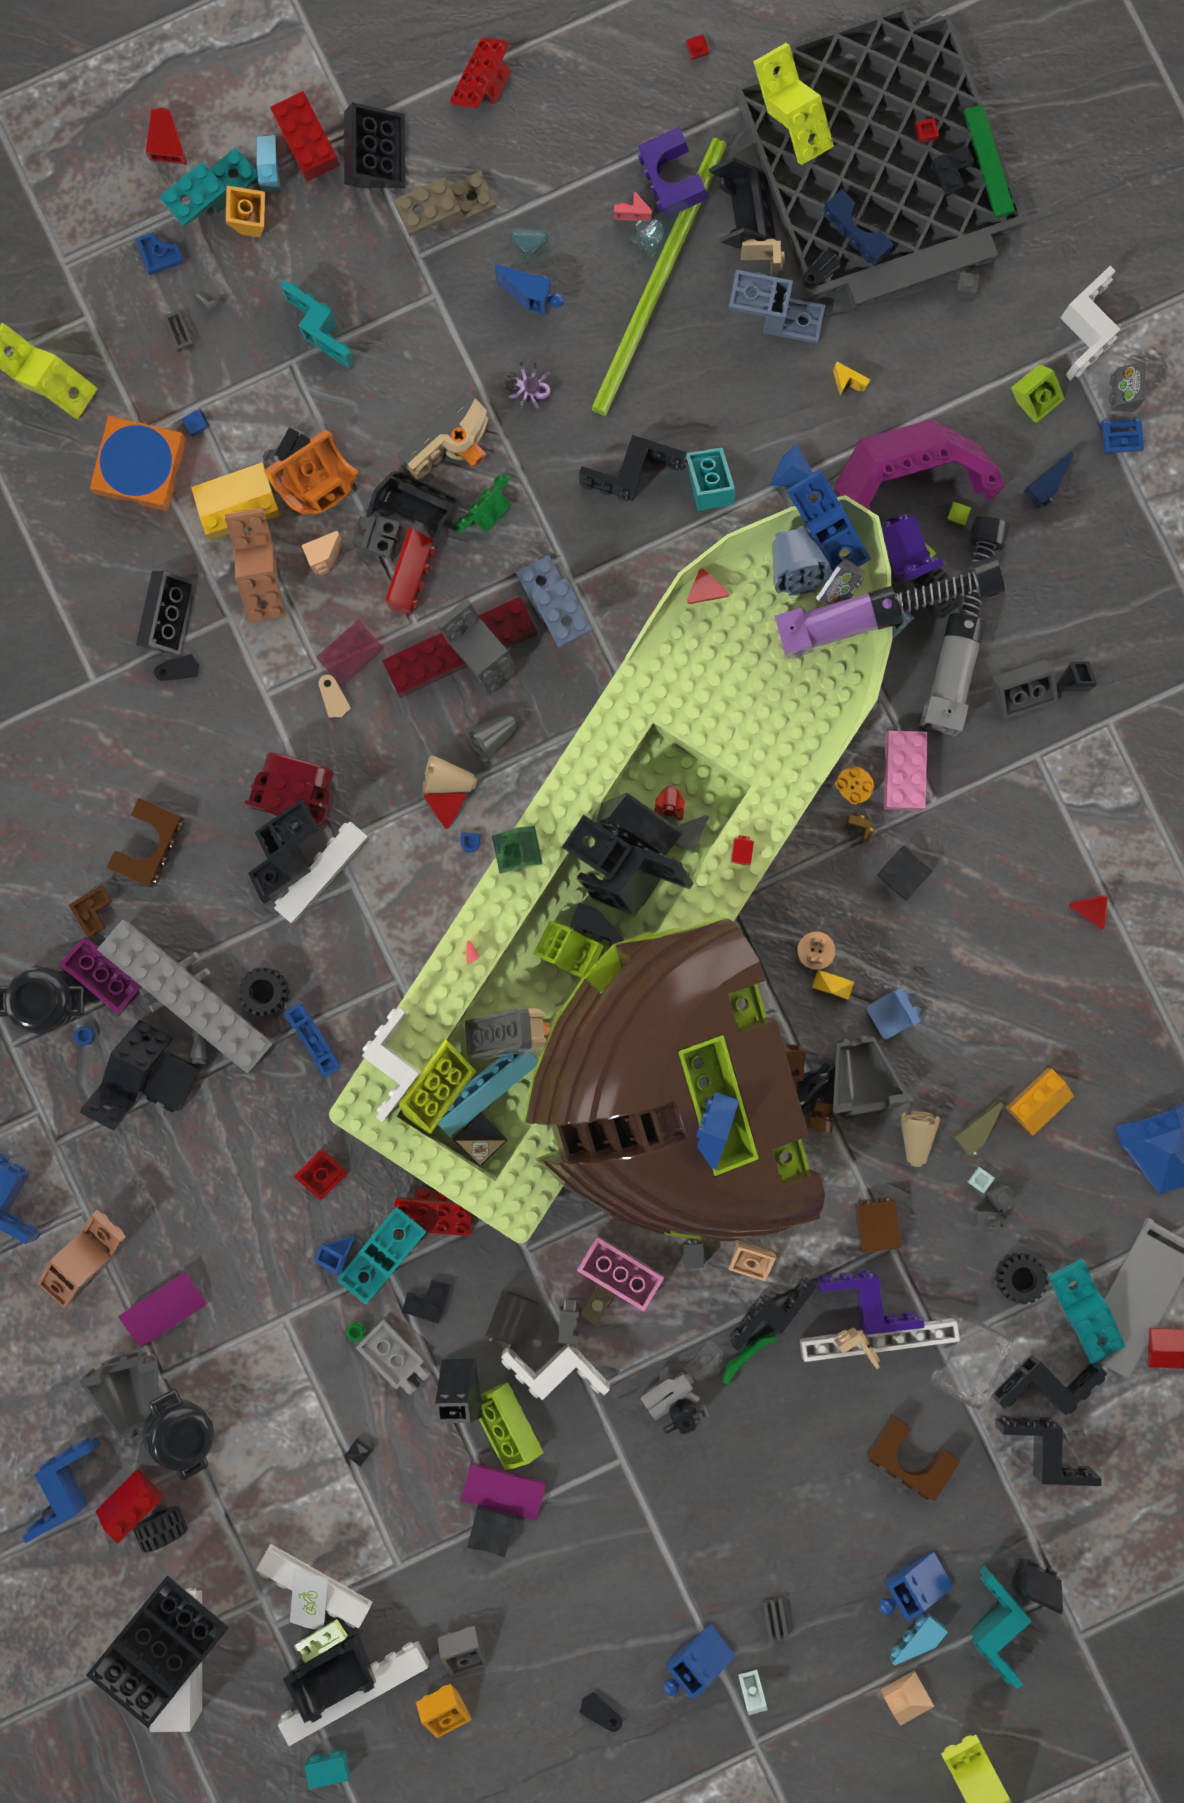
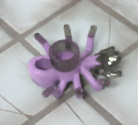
M520 362L524 381L520 380L517 373L510 371V374L514 376L508 375L507 378L510 380H505V382L512 388L505 387V390L513 391L519 387L521 389L516 394L508 396V399H516L525 391L519 406L523 407L529 395L535 408L539 409L535 397L539 400H545L550 396V387L542 382L551 374V371H547L541 379L537 380L535 378L537 363H534L532 375L527 378L523 362Z

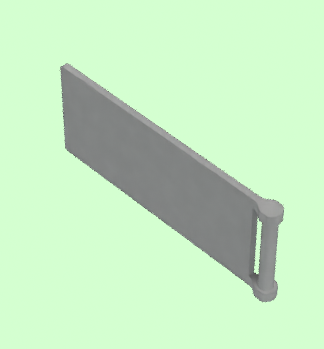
M1149 1217L1145 1219L1141 1231L1104 1297L1126 1347L1098 1362L1126 1378L1130 1377L1149 1342V1328L1157 1327L1184 1277V1254L1151 1237L1147 1233L1151 1229L1183 1248L1184 1239L1154 1223V1220ZM1105 1337L1099 1338L1098 1342L1103 1341ZM1079 1343L1077 1351L1086 1355L1081 1343Z

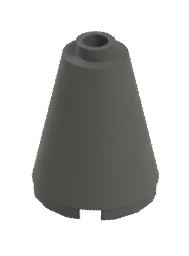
M506 713L467 728L464 731V735L468 734L466 741L477 757L481 755L484 758L481 761L487 762L518 729V721L514 715Z

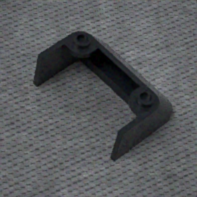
M734 157L709 168V173L720 177L721 189L731 195L736 223L735 229L731 230L728 235L719 238L720 242L734 248H742V243L750 239L757 241L775 239L765 173L760 168Z
M393 471L374 489L366 516L370 518L375 511H378L381 515L388 516L396 511L428 526L427 532L434 538L432 546L436 548L445 537L458 510L460 501L456 497L406 474Z

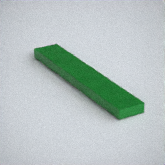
M982 104L965 109L964 116L994 216L999 218L1013 214L1015 210L984 106Z

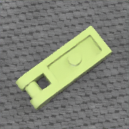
M336 1619L308 1637L301 1639L294 1647L296 1651H300L301 1658L306 1663L343 1641L348 1635Z

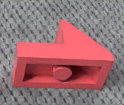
M634 192L633 206L627 203L614 205V220L651 222L652 210L636 192Z

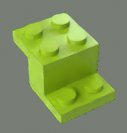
M550 920L533 955L583 978L597 962L604 945Z

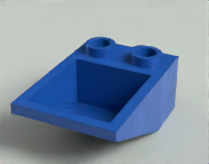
M498 264L495 265L497 283L525 309L545 315L549 302L554 308L563 306V295L560 293H553L551 295V280L546 276H535Z
M931 1551L883 1581L892 1599H882L879 1603V1609L883 1614L889 1615L893 1613L897 1605L902 1616L908 1622L925 1612L953 1587L934 1551Z
M709 1624L665 1662L667 1669L675 1678L674 1680L668 1679L663 1685V1690L668 1696L676 1695L681 1685L693 1700L714 1681L736 1656L712 1624ZM690 1676L695 1678L693 1682H689L691 1680Z

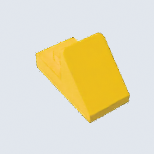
M836 362L833 373L839 394H842L847 383L854 390L864 392L870 379Z

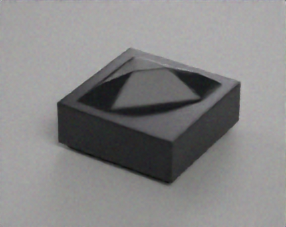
M357 1438L345 1456L361 1467L373 1449Z

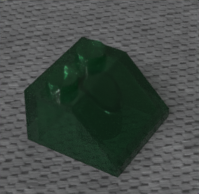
M535 826L517 827L492 835L499 874L543 864Z

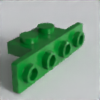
M506 474L498 475L493 480L494 484L482 492L481 498L477 503H473L468 508V513L456 521V526L453 530L462 534L474 521L483 532L487 533L511 507V504L500 493V490L509 482L511 477Z

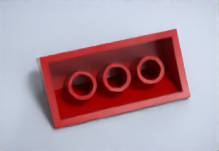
M412 528L408 529L385 598L390 609L411 615L412 610H416L418 604L416 597L418 592H422L424 586L422 579L424 574H428L430 567L428 561L430 557L434 556L436 549L432 546L433 539Z

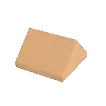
M737 1241L728 1270L766 1281L775 1262L776 1254Z

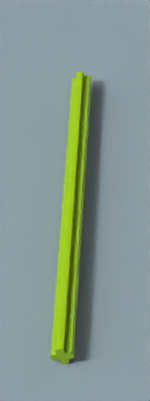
M718 138L712 139L697 172L701 177L706 192L714 174L709 173V168L720 163L727 148V143L720 141ZM701 203L679 212L592 405V411L606 416Z

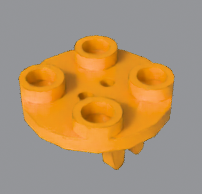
M857 766L844 769L836 781L837 789L851 804L862 803L868 800L874 790L873 779L870 774Z

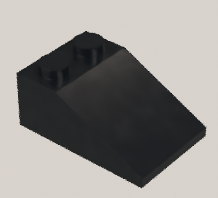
M1021 1558L1012 1579L1014 1584L1025 1598L1062 1615V1581L1057 1576V1572L1046 1567V1570L1039 1567L1040 1564L1034 1560L1028 1559L1026 1561Z

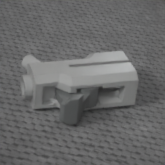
M665 1365L660 1370V1378L657 1384L640 1395V1399L646 1408H649L648 1411L655 1421L669 1412L670 1405L678 1399L686 1397L697 1404L700 1397L691 1392L694 1381L688 1373L684 1374L682 1371L673 1377L668 1373L669 1366Z

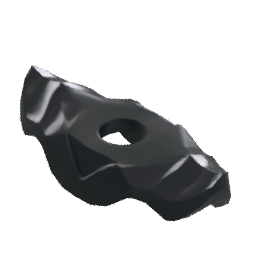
M823 1063L818 1070L804 1073V1080L799 1081V1090H796L802 1110L808 1104L814 1103L827 1090L829 1083L835 1077L834 1064Z

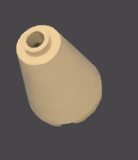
M430 755L425 770L426 776L425 781H423V793L471 792V789L476 787L477 778H474V774Z
M911 1111V1115H906V1112H903L900 1119L907 1162L911 1163V1166L921 1167L922 1164L927 1162L940 1118L937 1116L935 1119L933 1114L927 1112Z

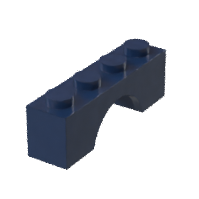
M842 189L825 204L824 216L828 221L833 222L837 226V230L841 235H845L850 240L849 242L854 249H858L862 253L867 263L875 266L891 252L894 244L882 231L868 233L860 230L854 224L852 211L855 202Z

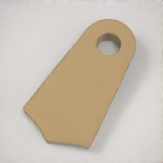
M331 675L322 676L319 680V687L328 717L342 718L351 707L335 678ZM326 680L331 681L330 687H325L324 683Z

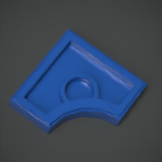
M154 232L136 238L149 275L185 263L177 243H163L157 239Z

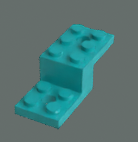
M235 147L210 169L203 161L200 162L160 195L159 199L185 228L211 206L217 213L222 211L226 207V187L233 186L248 189L258 181V173ZM232 171L239 172L236 178L229 177ZM190 197L191 201L189 204L184 205L181 203L182 199Z
M284 280L280 288L286 301L306 313L298 325L303 338L351 369L355 363L350 348L343 342L339 344L334 341V337L330 334L336 326L334 315L331 312L332 309L325 303L320 304L315 301L316 298L310 293L306 292L305 294L300 291V287L295 283H288Z
M396 1207L338 1277L337 1281L367 1305L427 1231L399 1207ZM396 1229L404 1231L403 1239L398 1240L394 1237ZM361 1272L369 1274L367 1282L360 1281L359 1274Z
M1082 1258L1047 1276L1065 1318L1075 1330L1091 1365L1126 1347L1107 1302L1097 1291L1087 1265ZM1072 1281H1076L1074 1286L1069 1287ZM1105 1337L1103 1341L1098 1342L1099 1338Z

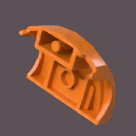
M323 430L311 438L309 444L285 460H278L264 470L280 497L292 509L303 515L322 513L336 506L352 490L351 486L356 479V475H358V470L349 465L342 457L334 443L332 433L327 430Z

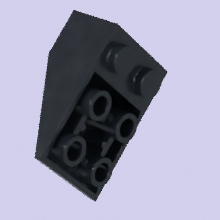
M580 902L578 903L571 922V927H573L574 931L582 935L585 932L592 934L591 938L600 942L603 939L608 940L611 946L624 941L622 936L598 909Z
M476 1358L442 1360L435 1401L437 1423H471L483 1418Z

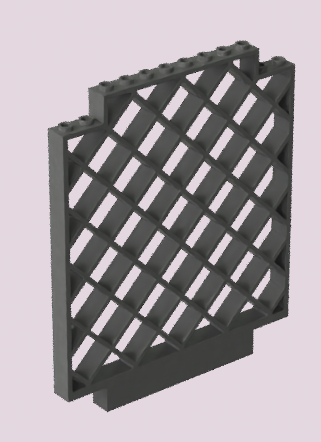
M906 6L901 8L895 7L889 12L877 13L872 18L860 19L854 24L842 25L834 31H825L819 36L807 37L799 43L789 44L794 63L817 73L810 86L812 90L815 91L821 76L846 87L838 104L821 97L824 111L832 115L828 124L830 132L837 118L862 129L854 147L831 137L834 147L830 150L848 158L840 176L815 165L819 155L811 159L810 162H806L803 165L799 164L795 155L785 151L791 140L789 131L780 148L761 140L758 131L764 119L787 130L789 129L768 113L766 104L762 105L745 97L761 91L758 79L750 83H741L736 88L735 97L761 168L765 173L769 190L801 277L808 270L805 258L811 247L822 252L826 250L836 254L839 263L843 261L862 270L831 281L833 273L815 288H806L810 302L846 290L854 311L959 275L961 272L995 262L998 256L993 239L1021 230L1026 222L992 130L991 133L1015 210L1012 214L1013 218L1009 220L1006 219L1008 215L995 218L992 211L977 205L986 186L981 171L970 166L958 171L961 176L981 185L973 203L955 194L946 196L942 188L919 178L918 174L926 159L932 161V159L944 154L931 148L935 140L930 141L928 146L902 134L910 117L918 121L935 118L938 133L942 131L966 142L964 146L967 145L968 147L969 144L973 146L968 129L945 119L953 102L966 108L982 105L949 14L936 16L931 21H922L913 26ZM901 20L904 29L891 23ZM874 29L866 47L848 39ZM943 29L945 34L940 45L920 37ZM878 33L903 43L896 61L871 49ZM946 42H948L950 50L944 48ZM831 44L822 62L804 54ZM908 46L933 57L926 74L900 63ZM835 47L860 58L852 75L828 65ZM937 60L958 69L960 79L956 88L930 77ZM865 61L890 72L882 89L857 78ZM894 74L920 86L912 103L886 92ZM962 83L964 85L966 93L959 90ZM924 88L949 100L942 117L916 106ZM851 89L876 101L868 118L843 107ZM880 103L906 115L898 132L872 121ZM751 113L759 116L756 124H754ZM866 132L892 143L884 161L859 150ZM811 134L808 140L812 141L815 134ZM896 145L922 157L914 175L888 163ZM767 156L775 159L771 167ZM852 161H856L878 172L870 190L845 179ZM780 162L804 172L796 191L775 181L773 175ZM882 174L908 186L900 204L874 192ZM809 175L834 186L828 201L837 194L839 189H843L845 192L864 200L856 219L852 218L854 224L864 232L873 233L880 231L860 221L868 203L894 214L884 235L894 244L892 249L905 256L873 266L863 258L846 251L850 241L848 238H846L842 248L816 237L826 218L823 212L825 205L801 194ZM912 188L938 200L929 218L904 206ZM782 198L790 201L787 210L784 206ZM941 202L968 214L959 232L933 220ZM795 204L820 215L812 234L791 225L789 216ZM971 215L992 225L963 235ZM898 217L924 228L916 247L890 235ZM927 231L949 240L919 251ZM798 241L807 244L803 253L801 252ZM812 277L807 278L809 282L814 281Z

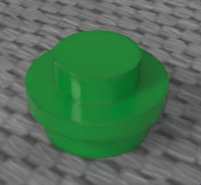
M359 1322L351 1323L346 1329V1336L352 1342L361 1341L366 1333L365 1327Z

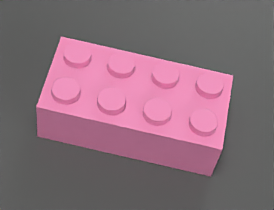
M888 731L885 734L884 810L922 811L926 808L927 732Z
M599 1235L595 1237L577 1267L578 1272L642 1311H645L664 1279L663 1274Z

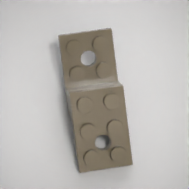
M481 171L451 185H448L446 178L443 177L393 200L409 237L441 222L445 230H448L496 208L494 198ZM470 193L477 195L473 201H469L466 197ZM416 207L424 209L423 213L419 215L413 211Z

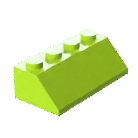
M508 1382L480 1394L483 1418H480L479 1421L505 1471L527 1465L543 1454L540 1443L536 1439L531 1425L528 1423L522 1407L519 1405Z

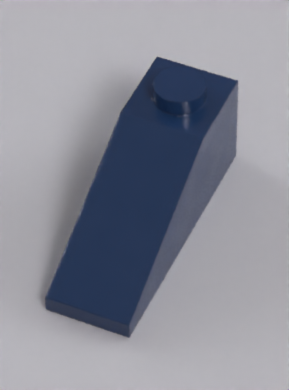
M1070 452L1025 488L1024 493L1037 509L1042 505L1046 507L1054 500L1052 497L1063 480L1074 456L1073 452Z

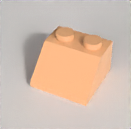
M338 531L302 545L309 565L315 575L327 574L330 572L329 569L334 567L344 544Z

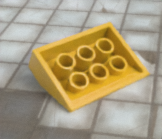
M263 462L191 487L201 523L210 541L229 534L225 514L263 508L267 521L282 516L270 481L264 472Z

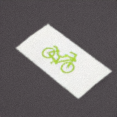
M294 1568L290 1613L291 1623L314 1630L324 1627L328 1588L327 1577L310 1574Z

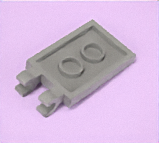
M385 1319L356 1347L396 1390L401 1386L409 1395L417 1389L408 1380L413 1372L423 1381L431 1375L427 1369L421 1366L425 1360Z

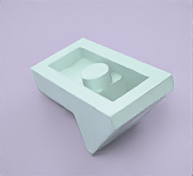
M753 1670L739 1674L748 1715L768 1710L758 1671Z

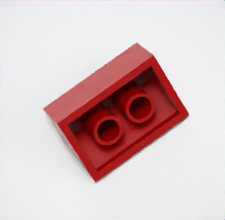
M137 1469L95 1512L103 1530L118 1544L165 1496Z

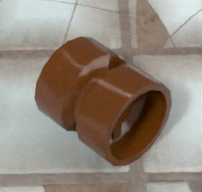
M815 1101L811 1107L813 1116L809 1117L807 1128L832 1133L834 1125L832 1118H834L833 1105Z

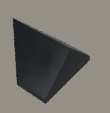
M1089 661L1070 662L1056 684L1057 692L1090 691L1096 687L1097 683Z

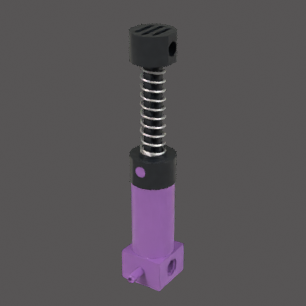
M994 556L973 562L972 574L969 572L968 576L963 577V575H960L958 579L953 577L951 581L945 579L944 583L938 581L937 585L934 586L930 583V587L925 588V586H922L920 590L915 588L913 592L907 590V593L903 595L900 592L899 596L897 593H894L892 586H888L806 612L799 608L775 615L784 653L787 659H792L813 653V648L898 625L902 623L900 616L904 610L908 612L911 611V608L918 610V606L921 605L925 608L928 603L931 605L935 601L941 603L942 599L948 601L949 597L956 599V596L959 594L963 597L964 593L968 592L971 594L973 590L979 593L981 599L1005 593L1004 581L998 560Z

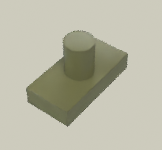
M597 1284L579 1316L596 1326L615 1294Z

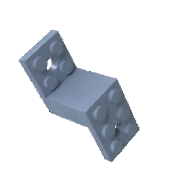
M736 270L728 309L765 316L762 331L764 334L818 344L825 305L790 298L792 280ZM753 289L757 295L755 297H748L746 291ZM805 317L808 323L801 325L798 322V318Z
M550 555L516 572L541 623H546L558 648L593 631L566 578L562 580ZM540 576L545 577L547 580L543 586H539L536 583V579ZM570 617L572 624L567 627L563 626L561 623L562 618Z

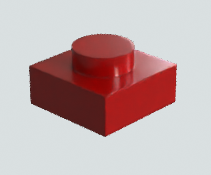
M704 34L686 39L691 60L709 55L710 51Z
M935 118L916 122L915 128L919 143L938 139L939 134Z

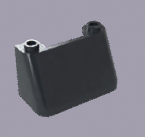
M358 1633L329 1648L310 1661L297 1666L283 1678L304 1723L308 1721L313 1723L322 1718L321 1713L325 1709L357 1691H363L364 1694L375 1688L374 1684L376 1683V1678Z

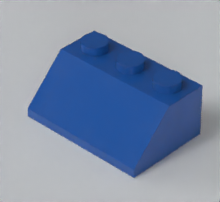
M715 1092L713 1100H708L705 1111L709 1113L704 1112L700 1123L704 1126H699L696 1135L697 1138H700L697 1145L698 1149L711 1168L715 1170L739 1102L737 1099Z

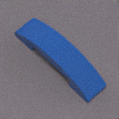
M298 1003L284 1012L291 1026L296 1030L312 1055L315 1064L324 1078L339 1070L341 1066L303 1005Z

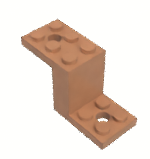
M263 508L225 514V521L235 550V579L249 623L285 617L286 609L277 582L276 551ZM250 526L253 530L245 531L244 528ZM261 600H266L268 603L262 605L258 602Z
M96 1210L91 1215L84 1229L49 1261L37 1284L66 1309L78 1291L112 1259L126 1236L119 1227L114 1226L105 1214Z

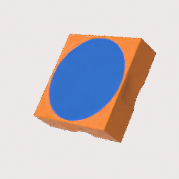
M108 416L90 489L95 495L121 501H133L142 506L169 511L175 488V477L181 464L187 439L181 432Z

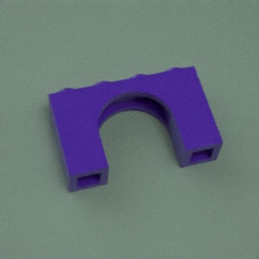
M680 126L638 145L640 153L637 154L641 165H646L647 169L644 170L648 181L652 180L653 184L650 185L654 197L658 195L659 200L656 201L660 212H665L667 218L708 199L706 189L699 174L679 183H667L660 178L661 170L666 163L689 152Z

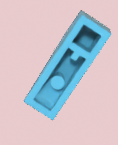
M276 135L257 137L258 182L263 192L281 191Z

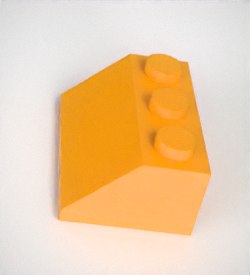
M1046 1068L1005 1108L1033 1136L1074 1095L1053 1069Z

